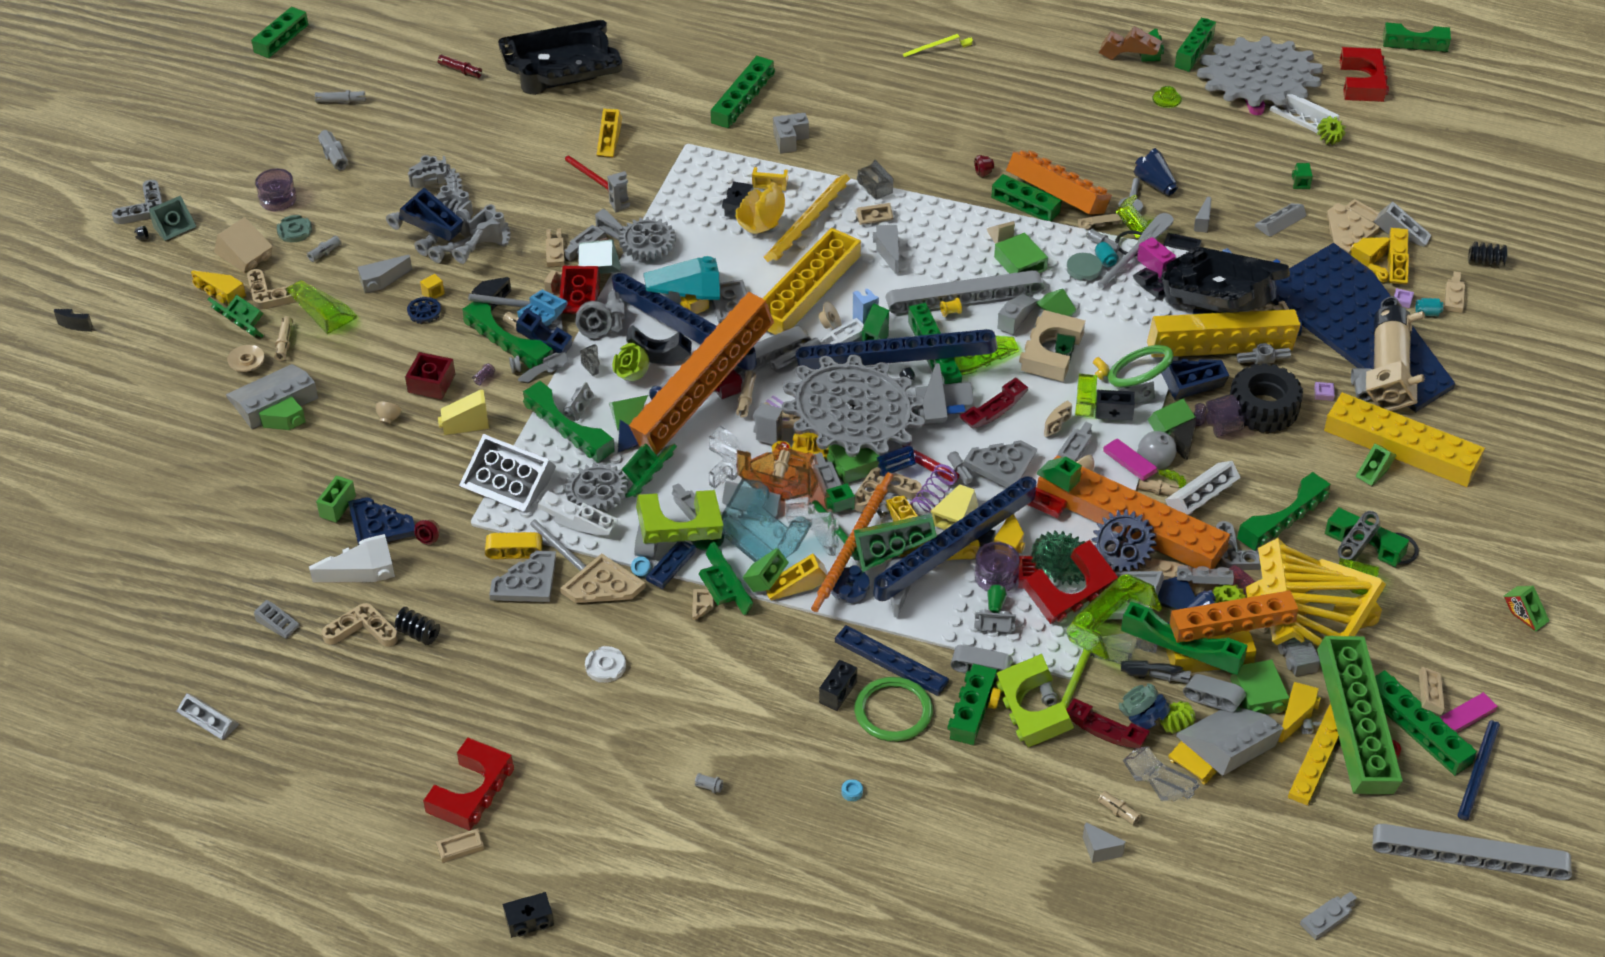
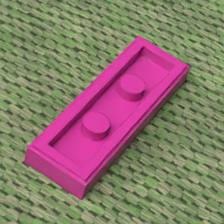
M1118 438L1103 447V452L1142 481L1157 473L1155 465Z
M1483 692L1440 716V718L1458 733L1495 712L1498 706Z

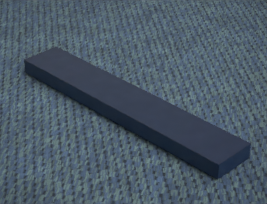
M847 625L835 637V643L902 678L917 683L924 690L936 696H939L949 683V678Z

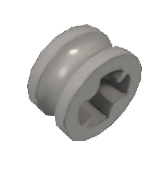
M519 356L515 358L509 357L512 373H515L516 370L521 372Z

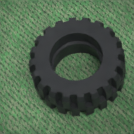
M1267 363L1251 365L1250 368L1246 367L1238 372L1232 381L1228 402L1229 410L1236 421L1239 420L1242 426H1248L1250 430L1254 431L1255 429L1262 433L1265 431H1269V433H1274L1276 430L1282 431L1286 427H1290L1299 416L1303 399L1301 383L1298 379H1295L1296 376L1292 372L1288 373V370L1283 367L1279 368L1274 364L1270 366ZM1265 395L1270 396L1276 400L1266 401L1261 400L1255 396Z

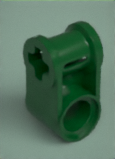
M1057 333L1055 353L1070 356L1071 361L1076 336Z

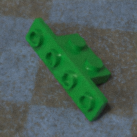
M238 295L234 297L227 308L210 297L207 299L212 303L210 306L218 313L223 311L222 315L230 321L234 319V323L242 329L246 327V332L253 337L256 335L261 338L264 337L261 332L254 328L264 314L259 309Z
M647 443L639 448L621 469L633 482V485L628 489V493L625 494L626 498L636 497L643 491L642 487L653 479L652 475L663 468L664 461H667L674 455L673 451L677 447L675 443L665 447L658 456Z
M710 543L706 556L712 566L701 569L698 575L717 605L735 601L742 614L747 615L753 605L751 597L743 588L741 581L736 577L731 565L728 564L716 543Z

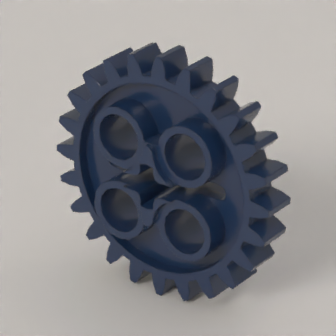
M1117 510V516L1115 517L1112 513H1109V520L1103 517L1104 524L1097 523L1100 530H1093L1097 537L1092 538V542L1097 543L1095 547L1110 567L1112 566L1114 572L1118 568L1120 572H1124V569L1131 572L1133 567L1139 571L1138 565L1141 564L1145 567L1144 560L1151 561V557L1148 554L1155 553V550L1151 548V546L1157 545L1156 541L1152 540L1156 538V534L1151 533L1154 530L1153 526H1148L1150 523L1148 519L1143 521L1144 517L1142 514L1136 518L1135 511L1129 515L1128 511L1125 510L1124 515H1121L1119 510ZM1122 526L1123 530L1120 533H1114L1115 527ZM1135 532L1142 533L1139 539H1132V535ZM1126 538L1128 543L1124 542L1122 546L1120 541H1124ZM1111 544H1115V550L1112 552H1108L1107 547ZM1127 551H1135L1134 556L1130 558L1125 557Z

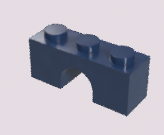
M527 308L516 321L517 332L530 340H541L553 349V354L567 353L572 346V336L558 327L555 330H551L544 325L542 317Z

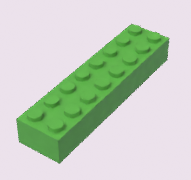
M1325 636L1317 651L1353 794H1394L1403 781L1365 637Z

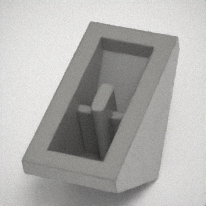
M1086 822L1083 840L1092 863L1122 857L1126 841Z

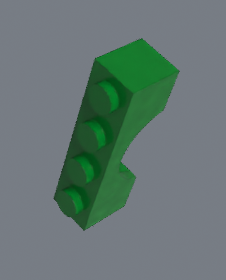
M1385 22L1383 47L1448 52L1451 42L1450 27L1434 26L1428 32L1417 33L1406 29L1401 23Z
M1338 507L1327 520L1325 534L1343 542L1360 517ZM1368 520L1365 522L1367 525H1374V523ZM1380 526L1369 543L1377 550L1379 560L1396 567L1406 555L1410 540ZM1357 534L1354 539L1363 540L1364 535Z

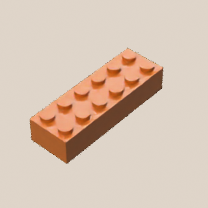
M1021 150L1020 152H1013L1006 171L1088 214L1105 213L1112 197L1111 194L1107 193L1108 190L1106 188L1096 187L1088 179H1080V175L1077 173H1069L1065 171V167L1051 164V160L1038 157V153L1029 150L1026 152Z

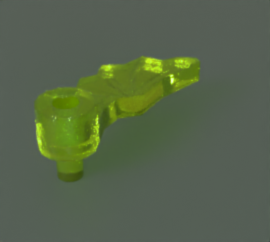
M1168 469L1159 470L1158 474L1170 480H1175L1179 488L1186 485V479H1184L1183 475L1180 476L1179 473Z

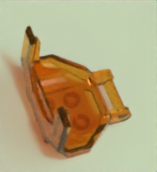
M777 444L773 452H766L751 459V453L748 451H736L737 475L751 487L780 494L781 501L793 504V502L798 503L814 496L818 488V480L811 466L814 460V453L799 452L785 448L781 444ZM781 450L791 453L788 461L789 469L785 473L784 478L772 475L774 463L778 461Z

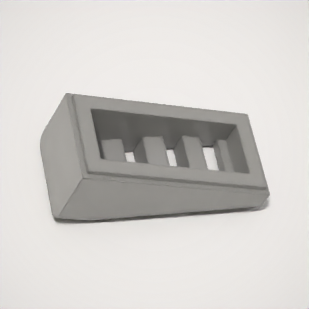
M1211 197L1206 198L1195 218L1194 231L1207 233Z
M605 209L600 210L595 214L596 227L619 240L620 231H623V226Z
M268 600L264 601L254 611L256 622L285 639L300 626L297 621Z

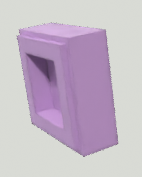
M1396 288L1394 297L1398 299L1402 307L1410 308L1414 292Z
M1315 382V400L1334 401V383Z

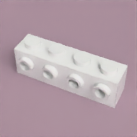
M1233 461L1220 462L1169 496L1165 501L1168 506L1191 515L1196 508L1205 505L1209 499L1218 496L1219 492L1231 487L1232 483L1241 477Z

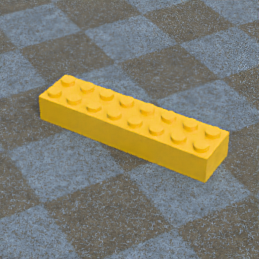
M830 228L762 298L766 300L774 320V324L767 331L776 335L793 328L861 256V240Z
M1295 309L1153 316L1147 344L1148 346H1168L1172 349L1174 356L1253 352L1254 348L1263 343L1271 345L1274 350L1289 348L1292 351L1299 332L1300 322ZM1151 354L1152 358L1165 357L1164 354Z
M1343 392L1328 413L1324 428L1325 432L1368 449H1372L1374 444L1381 445L1397 455L1395 457L1396 460L1468 487L1478 469L1485 447Z

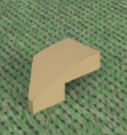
M551 271L544 281L545 291L554 293L557 284L561 285L562 272Z
M693 589L692 620H696L713 609V597L708 589Z

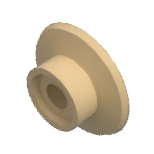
M826 301L823 305V311L819 313V319L824 328L828 329L831 327L834 330L842 326L841 319L836 308Z

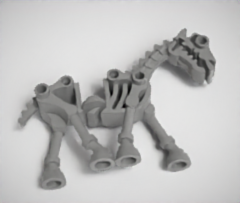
M424 155L420 158L421 162L409 168L408 177L411 188H423L425 185L434 183H447V185L440 188L441 192L435 197L463 220L460 233L467 237L454 244L450 242L445 246L438 245L432 247L438 241V236L429 234L426 239H421L414 243L415 249L422 256L429 255L434 262L440 263L444 258L445 252H450L457 262L464 264L469 258L470 252L475 250L477 243L493 242L500 246L509 244L508 241L511 236L509 232L510 227L505 222L503 213L496 212L494 205H486L483 210L471 219L473 209L472 203L469 200V193L462 190L460 175L455 173V168L451 169V166L446 163L445 156H443V160L438 161L436 156ZM399 212L386 216V221L390 227L395 230L401 227L403 221L399 219Z

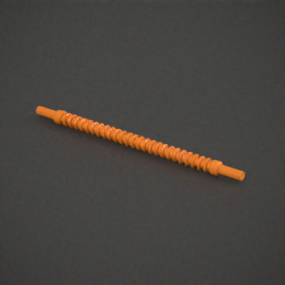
M886 473L881 484L875 488L871 499H869L867 506L830 568L826 579H824L817 591L818 596L811 607L812 611L818 612L824 600L830 596L850 556H852L857 547L854 530L866 528L888 492L887 487L893 478L892 473Z

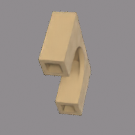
M1043 310L1041 317H1037L1036 328H1032L1030 340H1027L1025 344V353L1022 352L1020 355L1021 371L1064 382L1069 370L1070 356L1048 351L1042 344L1047 341L1056 340L1057 333L1076 336L1075 345H1079L1084 335L1086 320Z

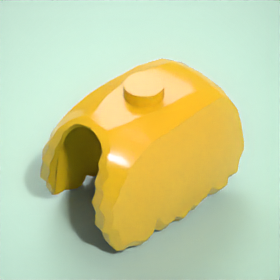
M775 182L767 186L768 189H765L764 192L758 189L749 191L748 195L740 203V208L736 209L735 217L737 222L749 233H763L778 225V220L784 211L785 198L782 189Z

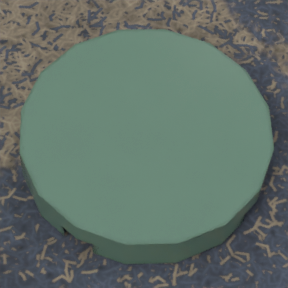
M300 215L285 217L281 220L280 224H277V234L285 242L292 243L305 240L312 232L309 219L302 218Z
M1076 253L1067 261L1068 274L1077 280L1087 279L1089 281L1101 274L1102 263L1097 256L1091 253Z
M1149 683L1145 687L1143 685L1136 686L1122 698L1124 701L1119 703V709L1125 716L1137 715L1154 703L1157 699L1158 691L1154 685Z

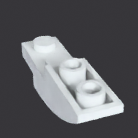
M548 490L538 504V509L555 517L554 522L585 533L609 535L618 519L585 503L579 506Z

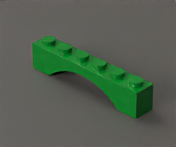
M473 301L462 309L463 321L467 326L474 328L479 334L487 337L492 343L500 346L503 351L513 355L514 358L519 356V360L526 364L529 369L543 364V359L553 354V349L541 340L524 339L504 331L493 319L491 306L486 303Z
M538 381L523 391L525 407L531 409L540 419L546 421L552 429H556L563 438L571 441L576 448L581 449L588 458H592L598 463L615 452L614 438L604 430L582 426L566 418L554 403L552 389L542 381Z
M1311 472L1300 481L1297 498L1289 507L1273 514L1251 516L1240 524L1237 539L1252 550H1258L1259 547L1267 544L1272 538H1277L1284 529H1289L1296 520H1301L1308 511H1313L1319 503L1325 502L1330 495L1329 489L1331 484L1316 473Z
M1131 601L1123 614L1122 632L1238 675L1245 661L1247 644L1231 638H1201L1177 643L1170 624L1162 620L1150 608Z

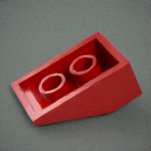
M598 266L562 267L559 298L567 301V306L562 313H577L580 306L584 303L597 301L601 278Z

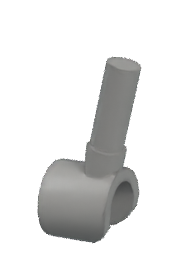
M884 502L877 509L880 518H884L890 513L887 504Z
M1305 719L1303 725H1301L1302 734H1312L1314 728L1319 727L1321 722H1312L1311 719Z

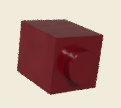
M733 369L720 383L715 391L721 399L741 392V384L743 383L741 375Z

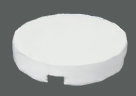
M609 646L599 647V650L591 651L585 660L587 675L597 682L608 683L615 681L623 675L626 668V660L622 652Z

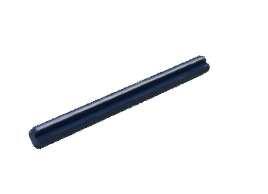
M1490 720L1457 815L1459 819L1464 821L1469 820L1500 727V723L1494 720Z

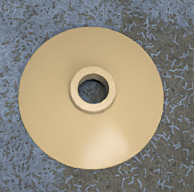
M242 345L229 353L227 361L233 370L248 372L261 366L265 356L263 350L258 346Z

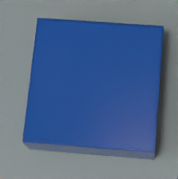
M965 405L946 406L947 415L965 412Z

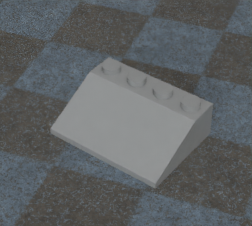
M293 364L226 394L228 400L251 429L262 425L259 412L291 396L300 406L318 399L315 382L306 371Z
M483 434L459 486L526 513L549 483L556 465L549 459Z
M1237 707L1234 712L1219 710L1178 732L1176 737L1223 776L1275 747L1283 727L1266 714Z

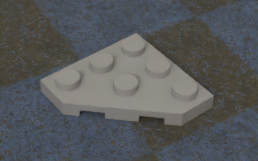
M1021 440L1004 445V443L989 445L988 448L982 449L974 447L971 448L962 465L1007 488L1022 478L1035 456L1037 448Z
M535 551L523 563L521 561L509 568L508 572L503 576H497L492 579L489 594L490 600L550 602L556 551Z

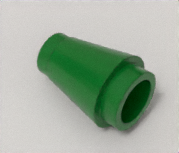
M992 585L987 591L988 610L991 613H1000L1007 597L1006 589L1000 585Z

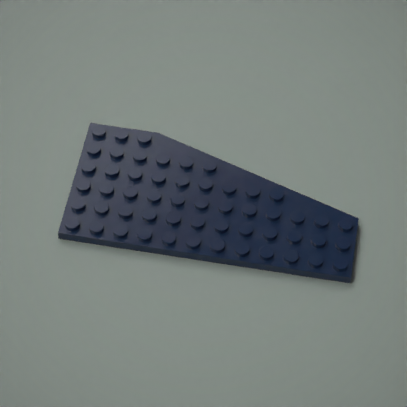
M1332 243L1289 268L1290 276L1288 278L1275 280L1276 298L1271 301L1277 306L1279 302L1285 301L1289 310L1295 309L1298 319H1302L1303 327L1355 367L1374 369V316L1381 308L1382 301L1391 296L1372 270L1338 245ZM1412 325L1410 336V374L1412 377L1422 374L1425 378L1423 382L1417 383V403L1408 406L1416 413L1454 389L1455 382Z

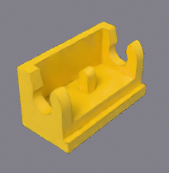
M754 167L752 173L753 188L768 189L767 186L775 182L782 191H786L788 170H784V174L757 172L758 167Z
M1182 741L1168 755L1170 762L1173 764L1176 762L1198 777L1204 785L1217 773V770Z

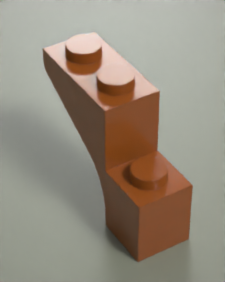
M1133 26L1125 38L1110 31L1102 42L1099 53L1111 60L1123 52L1156 55L1162 41Z

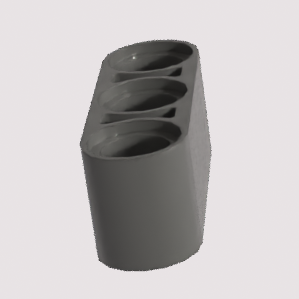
M1365 512L1340 544L1338 555L1343 563H1354L1379 530L1380 519L1376 512ZM1369 518L1376 520L1374 525H1367L1365 522ZM1357 534L1364 535L1362 541H1355L1354 537ZM1345 550L1353 551L1350 557H1344L1342 553Z

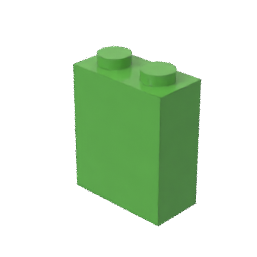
M1025 232L995 244L994 258L1009 274L1026 271H1038L1041 273L1047 270L1048 257Z
M837 444L829 446L827 460L829 462L832 461L838 478H841L844 484L867 477L873 468L880 467L886 469V456H879L870 448H860L856 457H849L843 446Z
M1273 660L1244 664L1238 675L1231 673V682L1242 687L1246 693V697L1241 702L1242 708L1262 714L1281 713L1287 710L1289 696Z

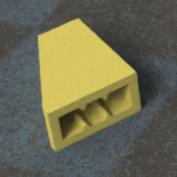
M479 390L441 408V417H438L439 428H443L444 435L489 429L484 390Z
M959 484L931 510L934 526L946 530L974 511L978 506L975 490Z

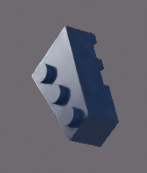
M423 188L400 208L399 212L400 220L447 241H451L462 231L463 220L426 188Z

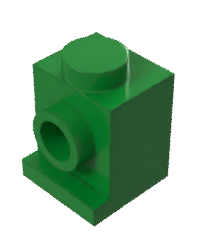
M1296 163L1295 170H1292L1293 189L1311 188L1313 175L1310 163Z
M848 483L827 489L824 503L826 508L831 509L833 513L849 508L854 510L855 495Z

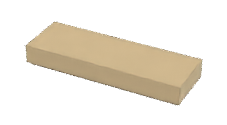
M1421 667L1419 681L1422 708L1442 715L1445 707L1441 673Z

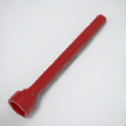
M571 156L565 157L566 162L608 190V181Z

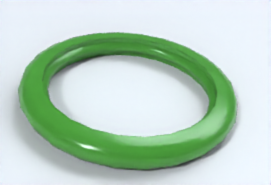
M1152 345L1135 350L1122 357L1111 367L1108 373V381L1115 387H1131L1147 382L1170 366L1174 353L1171 348L1165 345ZM1150 354H1164L1165 356L1156 367L1144 374L1127 379L1117 378V374L1124 366L1140 357Z
M886 677L875 680L862 689L856 698L854 712L858 723L868 734L877 739L898 742L911 739L925 730L933 715V705L926 691L917 683L901 677ZM881 688H904L913 692L920 699L923 707L922 716L916 725L907 730L897 732L882 730L870 723L866 717L865 703L867 698Z

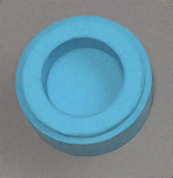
M637 557L631 563V570L638 577H646L652 569L651 562L645 557Z
M857 780L845 781L841 789L843 798L847 801L859 800L863 795L862 784Z

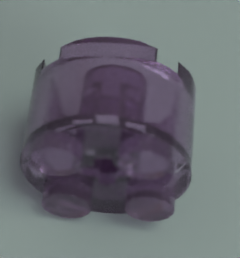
M1225 395L1206 402L1208 414L1205 415L1209 425H1213L1216 437L1244 428L1243 415L1239 416L1238 412L1241 407L1234 395Z

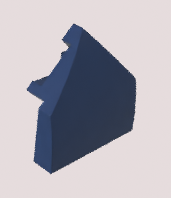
M1177 577L1163 580L1155 603L1172 610H1178L1194 599L1195 595L1188 581L1177 580Z

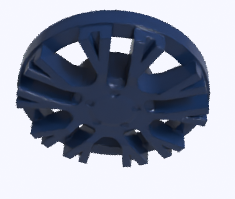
M431 297L416 298L407 306L410 320L420 324L427 321L428 323L433 322V319L437 320L441 312L440 303Z

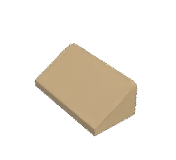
M890 203L858 207L855 211L859 225L894 219Z

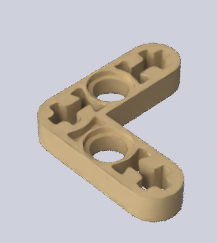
M260 269L250 270L247 274L254 306L257 309L299 302L306 297L305 289L300 284L267 290L265 278ZM256 288H263L262 290H255ZM283 295L282 298H275L276 296Z
M873 468L855 493V510L863 512L874 492H868L865 489L868 487L875 489L877 485L881 484L888 472L893 474L891 482L898 481L901 483L895 486L890 482L888 485V491L914 499L917 493L921 491L922 485L914 479L887 469Z
M367 603L358 605L322 629L323 640L329 645L340 642L362 627L383 646L390 647L398 641L396 629L372 605ZM347 621L354 622L351 626H343ZM375 622L382 623L380 627H372V624Z

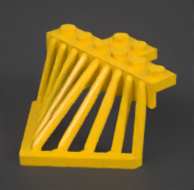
M1277 538L1258 548L1262 579L1246 586V593L1248 598L1290 590L1298 606L1296 622L1271 626L1272 642L1279 645L1295 637L1302 643L1305 641V637L1319 647L1322 639L1303 626H1307L1326 636H1356L1385 588L1386 583L1378 577L1324 559L1316 560L1288 547ZM1366 589L1368 591L1366 596L1361 599L1306 594L1310 590ZM1314 602L1356 606L1358 609L1354 615L1348 616L1304 604ZM1310 614L1347 624L1344 632L1338 633L1303 615Z

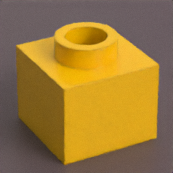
M436 274L420 281L424 297L436 299L445 294L443 281Z

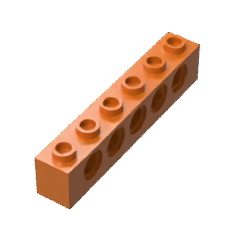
M1289 590L1171 611L1169 624L1177 643L1189 642L1201 638H1211L1218 635H1229L1241 631L1296 622L1298 606Z

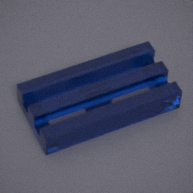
M910 445L887 453L884 456L876 457L877 461H879L878 468L881 469L879 471L881 476H885L888 472L894 473L916 465L913 447ZM910 458L909 461L890 467L888 469L885 468L889 465L896 464Z

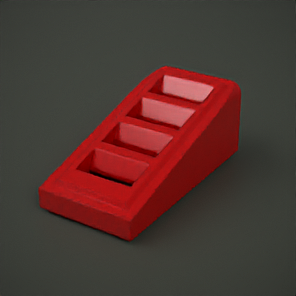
M1018 556V589H1024L1022 585L1025 579L1039 571L1038 556Z

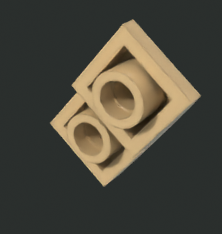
M1068 400L1059 405L1048 416L1045 422V437L1059 432L1062 422H1066L1071 418L1072 404Z

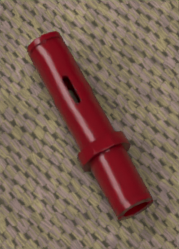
M440 54L438 59L442 60H438V64L461 71L464 75L469 74L476 78H480L482 75L478 73V71L482 72V68L472 66L469 62H461L443 54Z

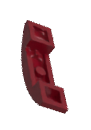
M1015 377L1002 386V392L978 408L975 406L962 413L960 418L971 428L984 426L1011 409L1025 395L1028 387Z
M1075 698L1066 709L1073 723L1088 733L1116 745L1141 748L1150 734L1149 730L1133 723L1125 726L1093 712L1092 705Z

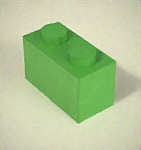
M1183 398L1155 411L1148 418V422L1154 431H1162L1172 436L1179 429L1183 431L1189 428L1195 416Z
M335 476L316 501L321 518L337 523L349 507L348 501L354 500L356 497L352 480Z

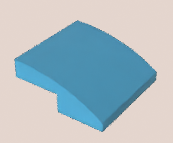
M542 289L529 297L530 304L517 311L519 318L527 308L542 317L544 325L549 326L565 309L567 301Z

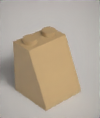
M243 217L217 235L214 253L245 273L248 270L255 269L261 261L268 260L272 255L273 246L246 217Z

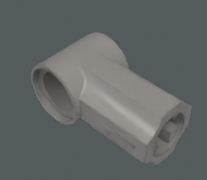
M1352 368L1351 384L1355 386L1356 398L1368 402L1371 397L1366 391V371L1372 369Z

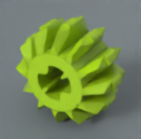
M1328 116L1323 118L1318 124L1316 135H1320V140L1324 139L1325 144L1330 142L1333 145L1342 140L1346 133L1344 131L1346 126L1341 125L1342 120L1338 121L1337 116L1334 118Z
M1220 584L1219 587H1215L1213 590L1216 598L1215 603L1246 598L1243 589H1238L1237 584L1234 586Z
M1179 701L1178 703L1173 702V704H1170V711L1163 720L1159 718L1165 731L1175 734L1193 725L1196 715L1189 702Z

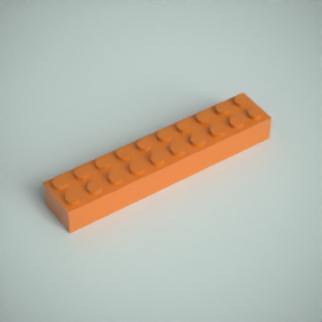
M748 292L741 298L726 318L717 325L716 329L704 340L700 347L692 353L691 357L681 365L674 376L645 405L639 415L632 420L629 427L640 447L647 443L657 455L774 324L766 300L751 292Z
M1081 468L1080 482L1070 492L1065 491L1041 476L1038 478L1037 488L1066 500L1067 506L1065 508L1102 525L1104 524L1102 518L1104 517L1109 520V513H1112L1114 517L1117 516V510H1119L1121 515H1124L1125 510L1128 511L1129 515L1135 511L1136 518L1142 514L1144 517L1143 521L1148 519L1150 522L1148 526H1153L1154 528L1151 533L1156 534V538L1152 540L1156 541L1157 545L1151 546V548L1193 568L1204 566L1214 569L1228 549L1229 533L1087 468ZM1117 526L1114 531L1120 533L1123 527ZM1135 532L1132 535V539H1139L1142 533Z

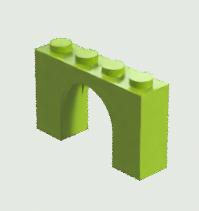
M715 490L696 491L694 499L696 518L688 522H675L665 517L661 511L657 493L639 494L636 509L643 543L655 544L661 542L721 539L723 522Z
M1042 654L996 673L999 679L996 682L997 687L1006 696L1002 698L1007 709L1011 708L1012 713L1009 714L1013 725H1018L1019 727L1016 730L1020 742L1025 741L1028 748L1074 729L1063 701L1041 711H1027L1021 707L1022 699L1027 692L1053 680Z

